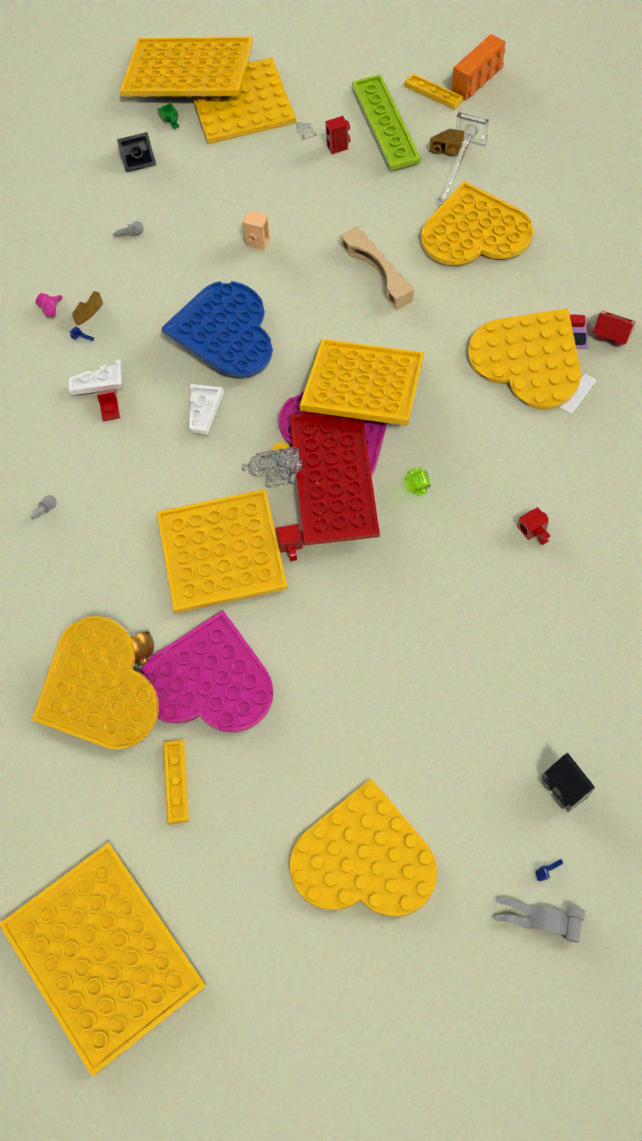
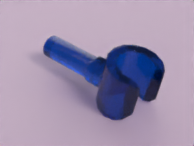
M74 327L69 332L71 334L70 337L74 340L80 336L94 341V337L84 334L78 327Z
M559 859L548 866H541L537 869L535 873L538 881L549 879L548 871L563 864V861Z

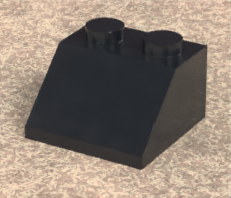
M148 132L117 139L126 172L156 164Z
M568 752L547 769L542 776L544 787L548 791L553 792L556 796L557 804L562 809L565 808L567 812L585 801L595 789V786Z

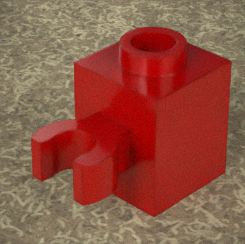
M537 507L519 517L517 527L527 540L537 536L541 545L549 542L550 534L546 531L549 518L545 512H542Z
M299 524L276 528L281 553L288 552L290 562L298 560L296 550L303 549L302 542L304 541L303 530L300 531Z

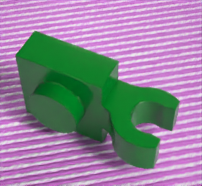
M171 103L157 109L164 122L169 121L173 129L179 127L177 123L178 112Z

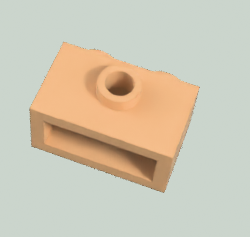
M249 211L242 222L245 230L244 238L246 239V244L249 247L265 250L271 239L268 215Z

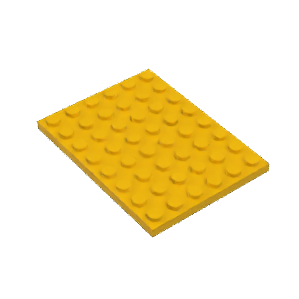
M253 37L138 38L120 89V94L127 97L240 96L253 45Z
M109 842L0 922L1 929L92 1077L97 1075L207 987Z

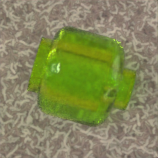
M416 467L407 472L405 482L409 492L417 494V496L426 494L428 492L427 489L431 487L427 470Z

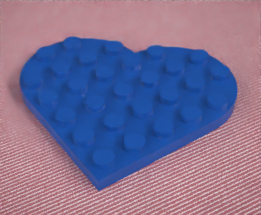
M221 281L206 286L162 326L161 332L228 376L248 377L256 375L268 366L272 357L271 339L267 332L260 327L265 314L263 301L252 288L239 282L221 283Z

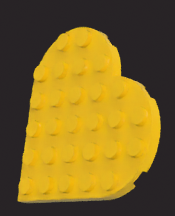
M463 181L424 224L421 233V244L430 258L444 265L467 264L476 260L481 254L490 259H507L520 255L530 246L534 228L529 216L519 208Z
M568 308L492 320L479 327L470 339L468 356L474 371L478 375L480 374L487 378L490 382L509 383L514 396L528 404L529 407L536 409L559 407L567 403L579 388L581 369Z
M88 616L76 623H72L63 632L57 644L32 721L109 749H125L135 746L151 733L159 713L157 693L151 682L143 674L133 670L135 663L134 644L131 636L120 623L107 617Z
M371 778L301 835L291 853L290 874L293 884L301 897L317 908L335 911L343 910L361 901L367 908L377 914L402 917L416 912L430 899L437 881V865L427 843Z

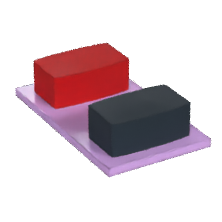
M571 314L570 320L576 348L588 349L585 315Z

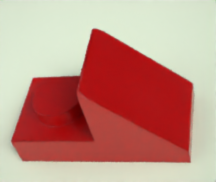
M116 389L99 391L97 398L100 403L103 422L121 418Z

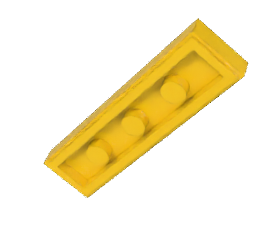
M412 73L404 82V87L455 110L463 102V96Z
M184 740L163 742L167 823L170 825L190 822Z

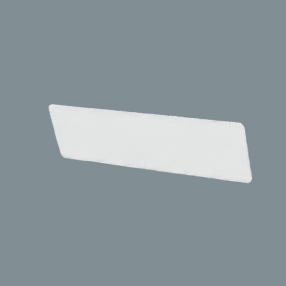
M584 374L580 379L577 392L560 408L572 414L597 380Z

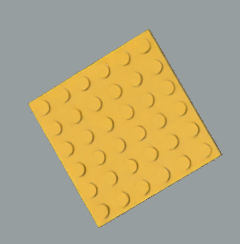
M272 57L248 63L240 96H192L208 144L296 123L295 114Z
M322 339L300 403V411L408 426L424 352Z
M266 489L157 511L175 614L288 590Z

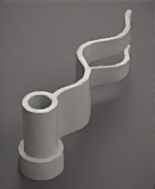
M497 897L496 902L516 908L529 915V918L517 915H494V920L510 922L530 929L552 931L566 935L567 941L579 943L581 923L585 917V910L567 907L566 912L551 907L532 906L517 900Z

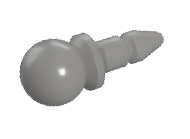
M135 221L131 225L128 224V228L115 231L113 235L122 236L129 233L131 236L133 234L139 235L143 232L144 227L141 222Z
M51 495L45 496L38 503L39 507L33 511L31 519L38 518L42 513H48L51 509L55 508L57 504L55 497Z

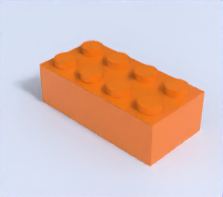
M490 34L453 67L451 91L463 96V100L466 101L479 88H482L489 79H492L504 66L503 59L506 51V41Z

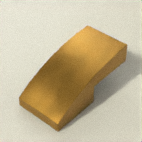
M93 291L86 303H78L72 313L76 325L79 326L89 320L101 308L103 301L99 292Z

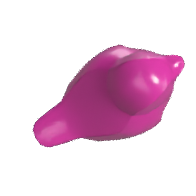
M40 293L35 303L46 313L47 317H55L57 303L63 299V296H49L48 294Z

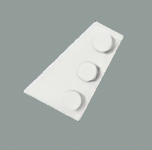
M119 359L115 361V364L108 367L103 365L100 366V370L94 372L87 371L69 378L70 395L123 388L122 363Z
M190 384L191 411L189 415V429L191 433L208 435L224 390L222 387Z

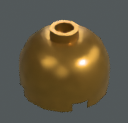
M144 631L131 637L135 648L134 664H137L138 667L148 662L147 658L154 651V641L149 631Z

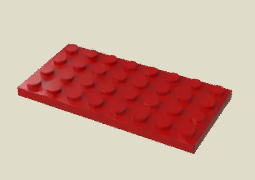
M314 412L290 415L294 459L300 463L296 471L304 546L380 537L363 420Z

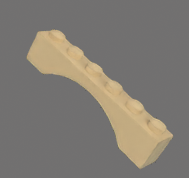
M356 226L340 235L341 247L350 257L363 260L380 272L386 283L387 300L395 310L413 301V287L404 280L401 273L395 270L393 264L386 260L384 254L379 252L374 242L367 238L364 231H361Z

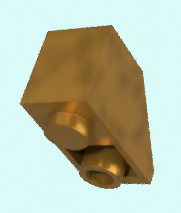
M447 129L431 137L429 152L460 156L464 144L465 131Z

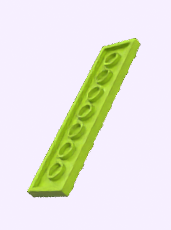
M381 74L352 81L354 92L390 171L421 163L420 155Z

